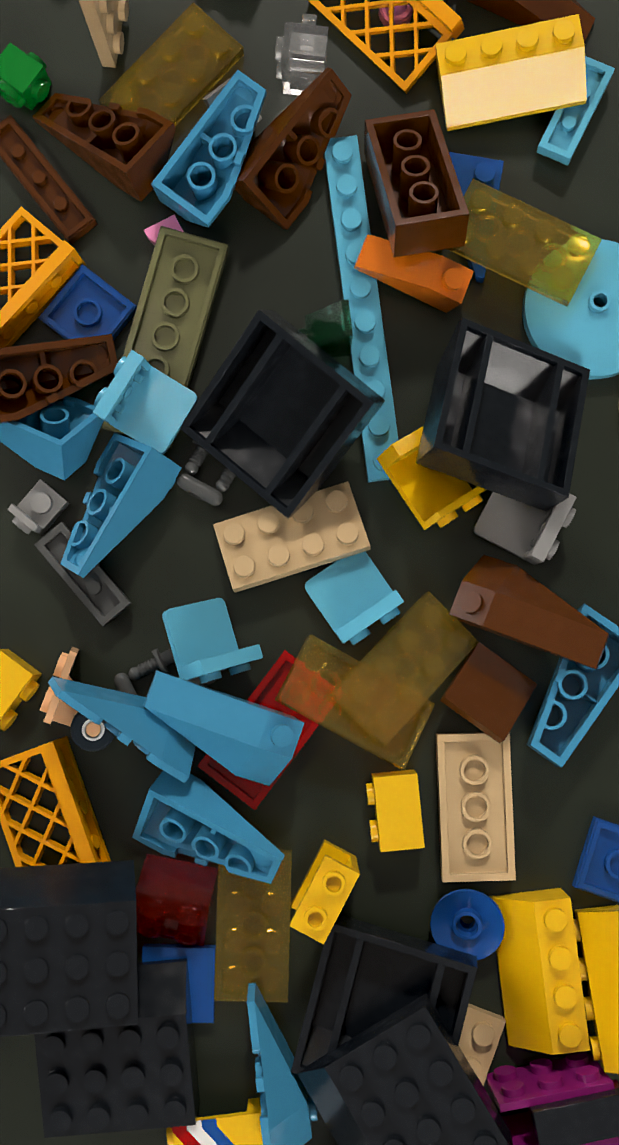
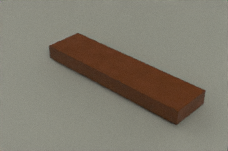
M9 115L1 121L0 158L68 243L72 245L98 225L95 218L15 119Z

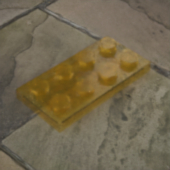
M193 2L99 99L100 105L109 106L110 102L121 104L122 109L137 111L138 107L147 108L172 121L176 126L244 55V47Z
M472 179L464 195L469 211L465 246L449 248L447 250L564 306H568L602 239L480 181Z
M429 591L418 599L330 693L333 699L381 747L386 746L479 643L457 619L449 615L450 612Z
M312 634L307 636L275 701L399 769L406 768L435 705L433 702Z
M280 850L285 856L271 884L229 873L224 865L218 864L214 1001L247 1002L248 983L256 982L265 1002L288 1003L292 850Z

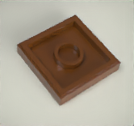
M478 642L471 650L440 701L500 744L506 739L536 688L537 683Z

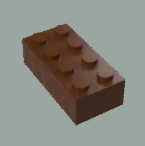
M435 109L365 120L364 155L393 257L465 246L469 211Z

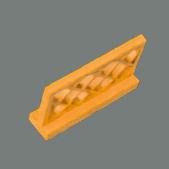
M308 0L313 7L406 94L436 59V44L451 41L452 38L456 40L465 29L462 18L443 0H380L372 2L364 0V3L346 5V0H340V6L325 7L319 0ZM410 5L413 8L414 23L394 25V6ZM389 7V26L371 28L370 9ZM365 10V29L350 30L347 27L346 12ZM341 13V21L334 14ZM419 15L426 21L419 22ZM434 28L442 35L433 47L419 49L420 29ZM414 30V49L395 51V32ZM389 33L390 52L375 54L371 50V35ZM365 36V43L358 37ZM421 55H426V56L421 60V62H419V56H421ZM414 56L415 69L404 81L396 73L395 58ZM390 59V67L383 60Z
M22 206L0 229V250L8 249V263L0 264V272H8V286L0 287V295L8 294V302L0 310V348L11 347L47 308L82 264L86 266V263L74 247L65 240L62 241ZM24 221L28 222L31 225V237L15 239V231ZM54 244L58 247L49 258L39 259V245ZM31 246V260L15 262V248ZM31 269V277L25 284L15 285V271Z
M67 736L0 760V768L4 767L16 773L10 790L0 785V823L15 867L46 865L40 862L46 846L63 854L58 865L66 864L68 857L79 863L111 861ZM40 753L46 766L42 778L26 770L31 757ZM22 760L20 767L13 764ZM23 777L38 785L32 801L16 793ZM44 789L56 795L58 804L54 812L38 805ZM13 800L28 808L22 824L11 819L9 808ZM34 812L50 819L44 835L28 827ZM56 823L68 829L70 839L66 847L50 839ZM24 835L40 842L34 858L23 853L21 842Z

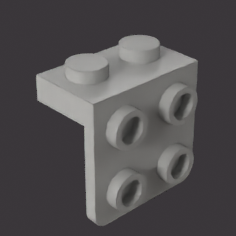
M492 492L474 526V533L533 565L542 563L545 558L550 560L554 556L560 541L556 540V537L561 527L567 528L576 513V509L572 506L577 497L569 493V498L551 509L543 511Z

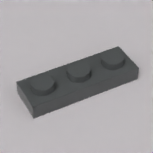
M61 521L34 545L98 622L105 627L133 603L99 563L84 578L60 565L72 533L69 527Z

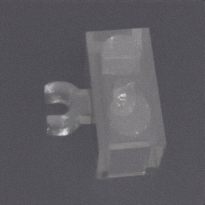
M303 14L302 24L285 22L284 36H277L275 60H277L276 79H282L283 94L299 96L328 66L329 27L316 25L317 15Z

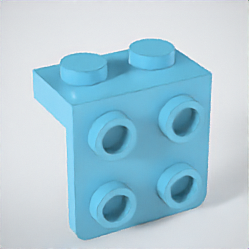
M131 350L127 357H122L114 369L115 377L108 388L104 387L98 393L94 402L96 407L93 413L135 441L153 447L161 454H165L180 431L183 422L197 403L198 397L195 392L152 367L142 355Z
M366 551L337 560L305 583L306 592L342 644L350 640L352 645H355L371 634L367 628L378 619L384 625L401 613L397 606L404 602L397 590L393 591Z
M222 598L170 608L162 614L179 678L188 681L199 677L200 683L203 684L222 678L221 671L229 669L230 676L251 670L250 662L263 658L259 644L242 649L238 648L227 607Z

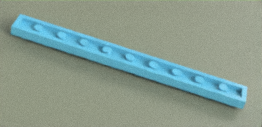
M353 135L330 138L324 153L353 375L385 400L361 433L367 482L390 480L377 458L399 439L377 279L354 269L365 237L368 234L371 235L358 137Z

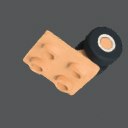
M72 647L69 654L62 652L53 676L73 681L70 673L79 651L78 648ZM49 687L40 711L46 713L43 722L51 724L52 721L70 726L73 741L78 747L86 751L102 750L112 742L115 735L105 727V720L100 725L95 724L59 699L51 687Z

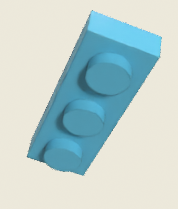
M585 56L586 104L556 110L536 153L567 166L615 68Z

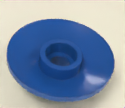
M459 889L446 894L436 903L431 915V933L436 944L477 956V960L484 959L495 952L504 937L505 923L499 906L489 896L476 890ZM462 916H471L474 918V921L467 924L461 918Z

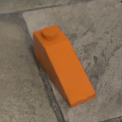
M369 234L365 237L354 265V269L445 313L462 303L474 273L473 270L443 255L432 252L393 257L389 240Z

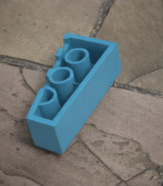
M585 603L578 608V611L609 634L598 668L596 670L559 657L526 744L556 767L561 768L619 687V627Z

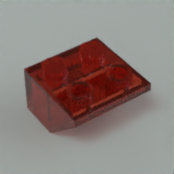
M146 854L136 887L137 932L148 938L163 937L176 940L183 945L197 944L204 946L219 868Z

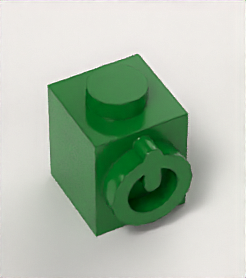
M9 42L0 54V96L16 108H21L24 105L32 111L38 102H42L47 97L52 85L45 70L47 66L44 61L35 53L29 52L26 54Z

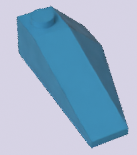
M237 70L151 183L160 202L186 221L208 228L211 226L231 199L267 94L266 89L241 71Z
M66 396L62 401L58 400L19 421L0 423V442L35 468L65 480L87 461L103 420L93 413L96 406L78 398Z
M114 432L96 463L93 474L98 476L93 492H86L82 503L87 505L83 520L78 521L73 527L60 565L84 578L165 498L168 491L174 486L176 477L182 467L153 447Z
M157 670L143 705L235 776L267 786L271 785L292 759L304 726V722L292 715Z
M53 676L48 681L55 695L95 724L100 725L105 720V727L117 736L119 741L128 746L133 740L134 745L147 755L146 759L183 783L187 781L190 776L196 745L143 706L146 697Z
M161 772L149 788L132 836L133 839L163 855L173 858L178 853L195 858V864L207 866L209 862L224 865L229 873L269 884L272 883L285 856L208 785L192 774L183 783L167 772Z
M256 982L248 983L247 1007L253 1054H258V1057H255V1080L257 1093H260L262 1115L260 1116L263 1145H304L312 1139V1121H318L317 1107L311 1097H309L298 1074L291 1072L294 1056Z

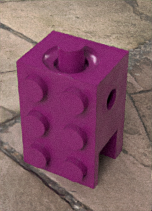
M586 1052L569 1053L566 1055V1058L552 1061L546 1058L535 1059L530 1062V1065L517 1068L504 1065L495 1068L494 1072L488 1073L486 1077V1083L500 1112L528 1107L527 1112L502 1116L512 1133L513 1145H537L530 1111L531 1106L619 1088V1081L617 1079L611 1080L598 1061H593L592 1054H587ZM619 1137L581 1145H619Z

